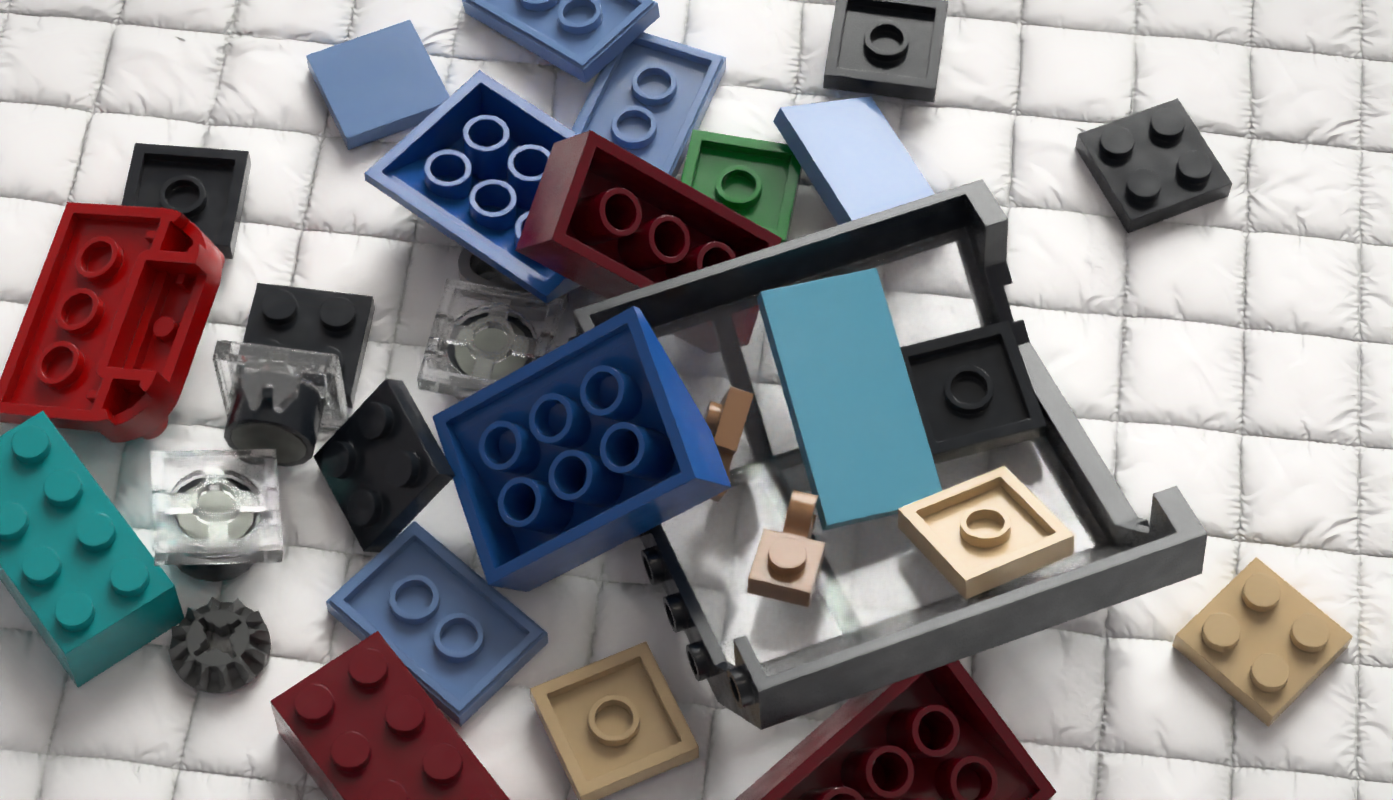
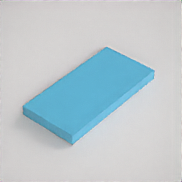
M877 268L761 291L757 297V302L811 492L813 495H818L816 509L822 531L898 514V508L942 491Z

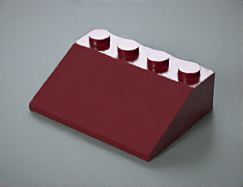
M957 660L850 698L735 800H1049L1056 793V790L960 661Z

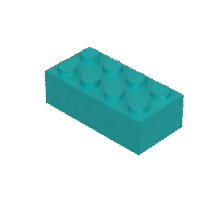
M44 411L0 436V580L79 688L164 634L172 626L178 625L185 617L175 585Z

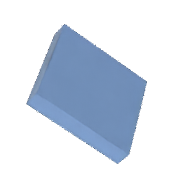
M410 19L306 55L310 73L348 150L417 126L450 97Z

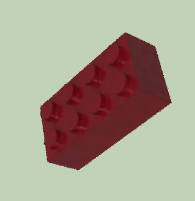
M589 130L553 144L515 251L603 298L609 299L781 243L782 238ZM759 305L730 314L739 347L745 346L748 343ZM710 321L671 333L706 353L719 351Z
M378 631L270 701L279 735L328 800H510Z

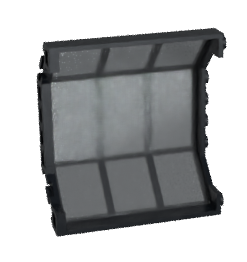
M983 179L573 310L576 336L568 338V342L632 306L640 308L703 418L709 402L713 401L720 404L730 386L754 394L737 451L730 465L731 488L727 490L721 500L716 502L710 498L631 540L640 537L645 547L644 550H641V557L648 579L653 586L662 583L667 596L663 597V604L668 621L675 633L684 630L690 644L686 645V654L696 680L699 682L707 679L717 702L760 730L1202 574L1207 532L1178 486L1176 485L1153 493L1150 524L1147 519L1137 516L1030 343L1024 320H1013L1004 289L1005 285L1013 283L1006 261L1008 218ZM877 268L900 347L1009 320L1046 423L1045 436L937 463L935 467L943 491L1005 466L1074 534V554L965 600L898 528V514L822 531L817 509L815 508L814 515H816V521L810 539L825 542V553L810 606L805 607L747 593L748 577L763 529L783 532L793 491L812 494L757 302L759 293L765 290Z

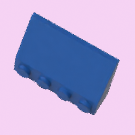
M479 70L364 173L366 182L546 304L581 286L515 251L553 144L578 134Z
M635 306L432 416L445 457L456 475L453 481L488 586L529 592L731 488L709 426L642 311Z

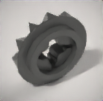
M211 597L207 605L196 610L188 607L185 618L178 626H172V639L168 651L174 670L186 684L203 692L225 693L247 685L261 673L270 655L271 639L259 610L254 612L246 607L239 598L232 603L220 602ZM206 631L215 632L220 637H225L232 633L229 641L234 658L232 659L227 652L223 653L217 648L207 653L209 644Z

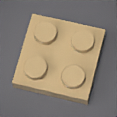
M1005 466L898 508V528L965 600L1074 554V534Z
M1255 557L1175 635L1172 646L1269 727L1348 648L1353 636L1259 558Z
M646 641L530 688V698L578 800H599L699 758V746Z

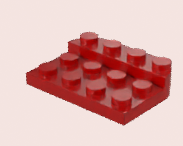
M67 202L0 378V422L21 424L44 411L56 428L100 432L112 443L128 442L140 437L149 440L161 435L168 425V416L182 393L217 294L222 276V268L225 263L223 253L183 213L174 209Z

